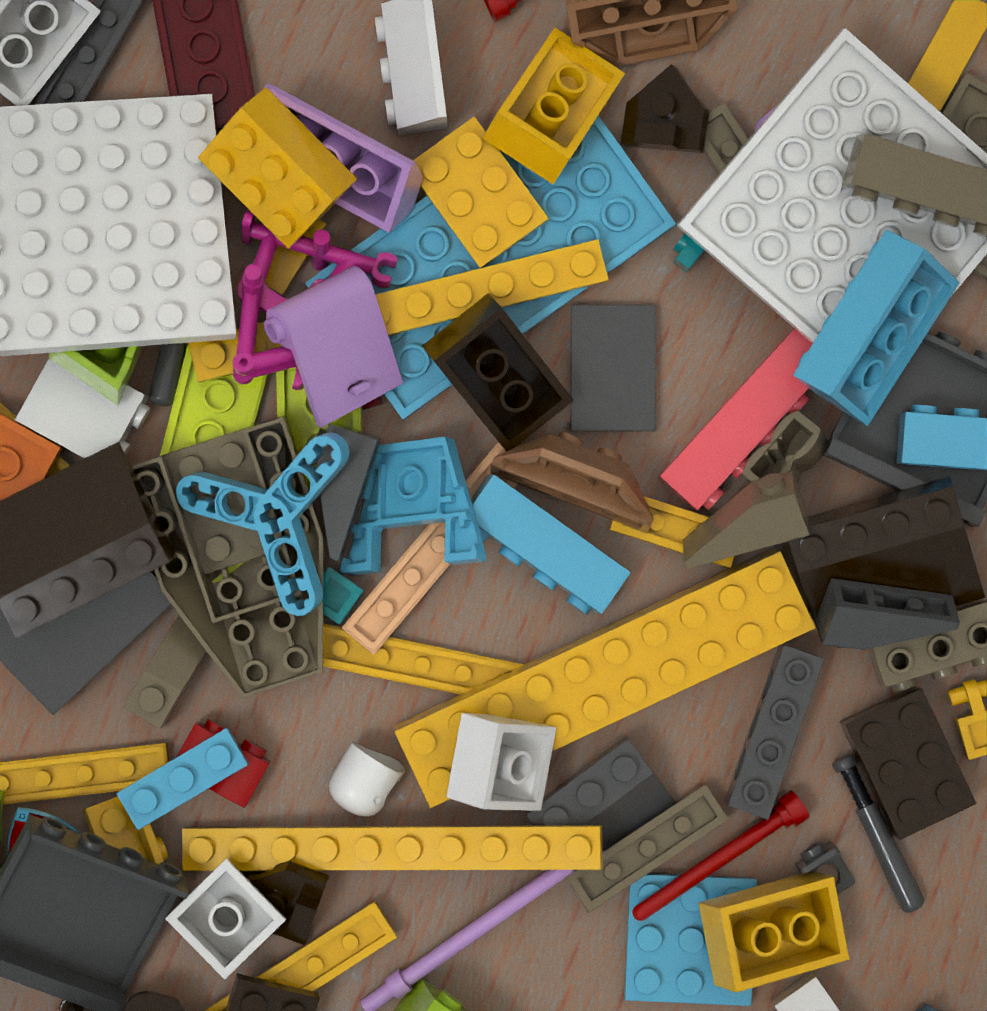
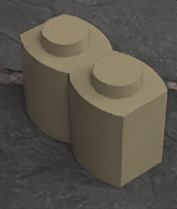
M795 411L778 424L773 432L771 442L760 447L752 454L744 467L743 476L750 484L769 474H783L793 471L798 484L801 473L812 468L822 458L828 445V440L821 428L801 412Z

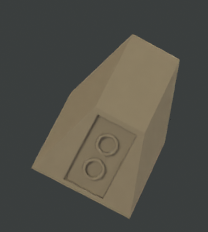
M286 415L131 465L177 555L169 563L154 570L160 589L241 698L323 672V599L318 608L304 616H295L288 613L280 602L258 531L191 513L183 509L176 498V488L178 482L183 477L196 472H207L269 489L298 455ZM296 472L292 477V486L297 493L307 495L309 488L305 475ZM199 483L191 487V492L197 495L196 501L204 497L215 498L217 492L207 494L199 491ZM231 491L227 498L228 507L232 512L242 514L245 509V500L241 494ZM312 502L300 516V521L323 589L324 537ZM272 508L268 511L270 519H278L283 516L281 509ZM289 529L275 533V540L290 534ZM283 543L280 546L279 556L281 560L289 566L295 565L298 558L296 549L288 543ZM244 562L231 574L229 573L228 567ZM300 569L291 575H287L288 580L302 576V570ZM221 573L223 574L224 578L221 581L212 583ZM297 590L294 592V597L296 600L303 599L304 601L309 598L307 590Z

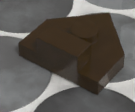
M671 64L626 103L621 145L659 150L704 152L709 110L690 88L677 67Z
M291 861L275 865L273 870L258 875L256 873L244 875L286 918L273 934L305 945L329 875Z

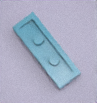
M226 728L116 794L136 829L139 830L249 765V762L229 728Z

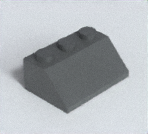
M625 736L544 796L541 811H525L533 825H602L603 852L676 802L627 736Z

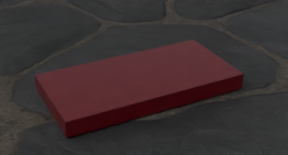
M152 0L169 96L212 94L215 130L223 129L236 112L255 96L238 0Z

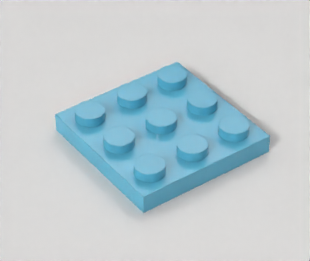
M648 873L629 886L625 1000L751 1006L752 988L736 993L714 985L698 902L757 886L756 878L709 876L644 921H638L633 917V908L681 874Z

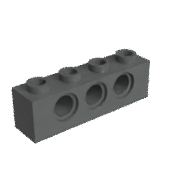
M783 644L778 646L724 800L728 806L767 820L769 819L821 670L823 658Z

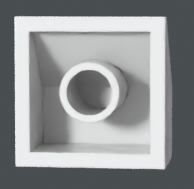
M462 713L446 797L481 809L541 811L556 727L495 715Z
M227 858L165 918L224 980L286 920Z

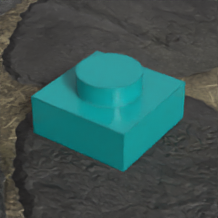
M684 234L673 248L679 254L673 263L687 273L704 249L688 235Z
M330 566L324 573L323 614L341 625L364 592V589Z

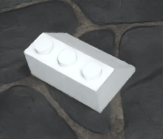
M0 0V94L16 106L29 105L101 11L88 0Z
M391 0L382 3L383 16L375 17L378 42L386 41L388 58H380L383 84L391 83L393 99L385 100L388 125L396 124L398 135L448 129L432 0Z

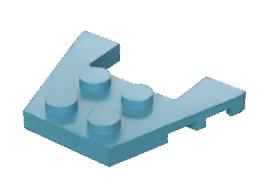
M447 437L379 445L362 496L365 501L358 524H353L351 533L354 534L350 553L348 559H342L340 573L349 576L381 573V532L383 529L445 522V563L458 565L486 562V552L455 441Z

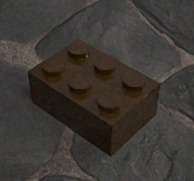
M489 293L422 346L506 452L514 449L574 401L503 308Z
M911 687L839 721L892 835L897 839H904L977 804L922 688Z

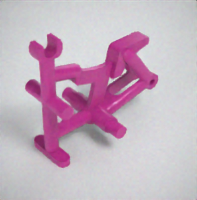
M246 210L242 221L241 242L250 245L252 239L255 238L261 240L254 263L245 268L242 280L238 284L237 294L242 302L237 351L233 359V378L237 383L243 385L250 383L255 377L296 367L292 389L301 390L304 386L292 350L281 346L254 353L260 310L267 312L268 309L287 300L269 289L265 283L277 246L287 247L263 223L255 221V215L251 211ZM322 229L314 233L313 239L302 236L289 248L290 250L312 256L311 264L316 270L321 271L328 266V262L337 264L328 278L352 266H357L365 273L370 274L372 283L380 288H389L391 277L381 274L378 268L381 266L396 268L398 260L395 255L388 252L380 253L377 255V258H372L331 245L330 234ZM324 279L315 280L309 288H311V287H313V286H315V285H317V284H319V283H321V282H323V281H325V280H324Z

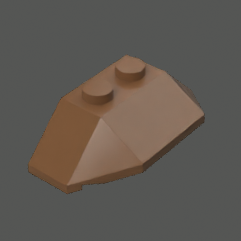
M737 0L565 1L572 43L581 48L585 46L617 67L698 51L719 31L726 20L738 11Z
M560 432L558 436L550 433L497 455L493 459L490 469L491 474L644 533H648L654 519L630 465L621 461L622 456L606 448H599L598 451L591 450L582 446L583 441L581 439Z

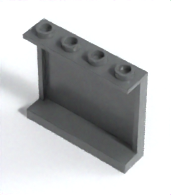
M938 332L935 337L927 333L868 427L842 411L828 439V445L823 456L896 491L950 477L963 522L971 527H978L986 513L983 508L987 502V471L896 464L900 413L911 412L912 405L937 406V414L953 415L954 408L980 410V418H987V353L976 350L973 355L960 349L961 342L950 335Z
M151 571L18 638L15 637L0 608V662L54 715L161 615L171 603L162 593L157 577Z
M29 815L0 870V977L93 1011H123L127 1002L125 992L178 896L186 899L189 895L184 874L179 868L170 863L161 862L157 864L146 860L134 849L128 847L118 849L110 846L93 833L84 832L79 834L69 830L63 823L54 818L44 817L41 819Z

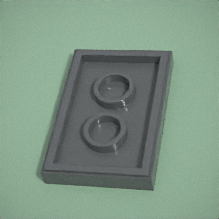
M571 305V397L574 400L571 402V431H655L656 305Z

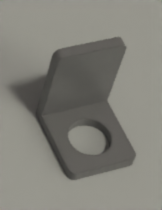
M822 841L811 845L800 854L803 859L795 863L801 874H806L809 871L816 872L819 866L826 863L835 865L840 875L836 884L837 895L855 883V879L838 854L840 851L831 841L825 845Z

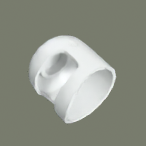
M351 742L331 775L329 792L333 800L343 809L358 816L369 817L377 814L384 807L386 797L393 786L401 780L405 773V767L392 757Z

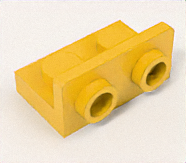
M118 796L82 809L90 833L102 838L106 844L118 849L123 847L134 849L144 859L157 864L168 859L165 844L160 836L155 837L151 824L137 830Z

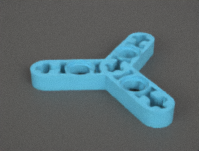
M331 432L313 438L269 489L207 472H196L183 477L178 482L176 498L181 507L191 513L258 531L283 608L292 615L304 616L318 608L322 603L323 589L300 521V516L345 466L349 459L348 444L343 437ZM332 446L334 450L331 452V457L333 459L322 463L318 468L311 465L317 462L323 455L324 450L321 447ZM296 472L305 474L310 480L311 486L307 495L297 493L292 486V477ZM199 483V491L207 494L217 492L215 498L204 497L196 501L197 495L191 492V487ZM231 491L241 494L245 500V509L242 514H236L228 507L227 498ZM272 508L281 509L283 516L278 519H270L268 511ZM289 529L290 534L275 540V533ZM283 543L292 545L297 551V562L293 566L285 564L279 556V549ZM300 569L302 570V576L288 580L287 575H291ZM297 590H307L309 598L304 601L303 599L296 600L294 592Z

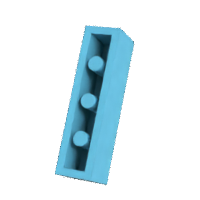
M912 405L911 412L900 413L896 464L987 471V418H980V410L954 408L953 415L937 414V406Z
M494 474L487 475L471 498L482 541L485 542L488 537L502 546L498 553L518 567L523 561L536 570L532 577L549 590L553 591L556 586L570 595L566 602L585 615L590 610L602 614L631 573Z

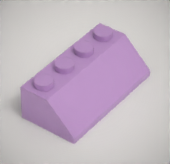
M270 83L264 86L357 178L335 204L388 233L412 212L423 180L416 162Z

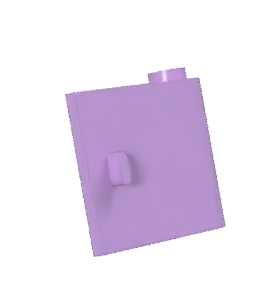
M352 266L267 310V320L264 322L265 331L273 343H279L281 346L292 350L318 427H324L403 384L373 286L368 276L359 267Z

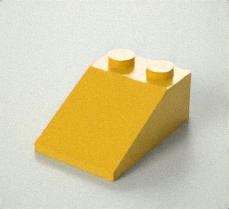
M554 27L497 112L482 139L551 184H554L625 73L585 46L581 48L573 44L571 37Z

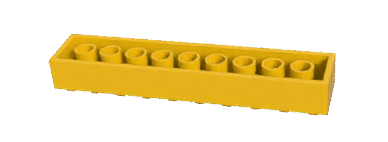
M772 548L528 662L518 669L509 671L503 676L496 677L466 693L394 725V732L427 803L432 808L450 799L446 795L462 713L488 714L556 727L552 749L554 751L815 629V625L781 551Z

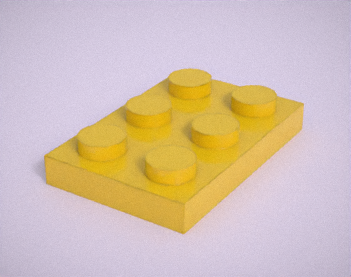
M474 116L413 161L416 162L423 176L420 187L477 266L483 268L546 223L549 218L499 149L482 139L486 131Z

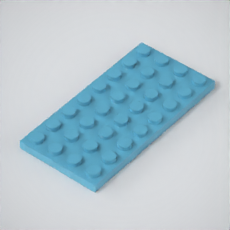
M598 115L554 184H551L499 150L549 220L485 267L599 239L606 271L609 274L673 228L676 223ZM427 196L414 204L412 212L390 233L379 229L350 250L372 258H377L378 254L385 252L391 253L398 258L396 268L388 266L378 268L381 274L391 277L389 288L377 287L372 283L371 275L365 273L373 286L375 294L480 269ZM330 264L305 282L307 287L309 288L315 280H327L337 264ZM590 286L504 307L503 310L520 332L525 334ZM454 320L389 336L403 384L385 393V396L403 420L452 386V383L422 346Z

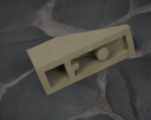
M793 471L783 474H769L758 481L751 482L683 539V557L686 569L808 536V514Z
M180 615L145 668L123 707L158 728L166 726L207 654V651Z

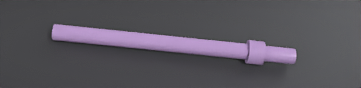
M546 870L403 971L397 969L387 976L385 984L360 1000L365 1011H376L394 997L397 999L402 998L413 990L412 985L559 883L566 876L573 873L574 870Z

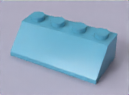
M885 230L879 241L872 246L867 260L856 277L847 285L845 294L833 313L824 321L822 330L812 346L801 357L799 366L793 376L811 391L868 427L960 282L925 248Z

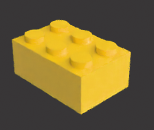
M267 87L244 104L198 156V159L288 249L306 234L357 180Z
M809 871L806 874H798L698 902L715 986L737 993L849 960L833 876Z

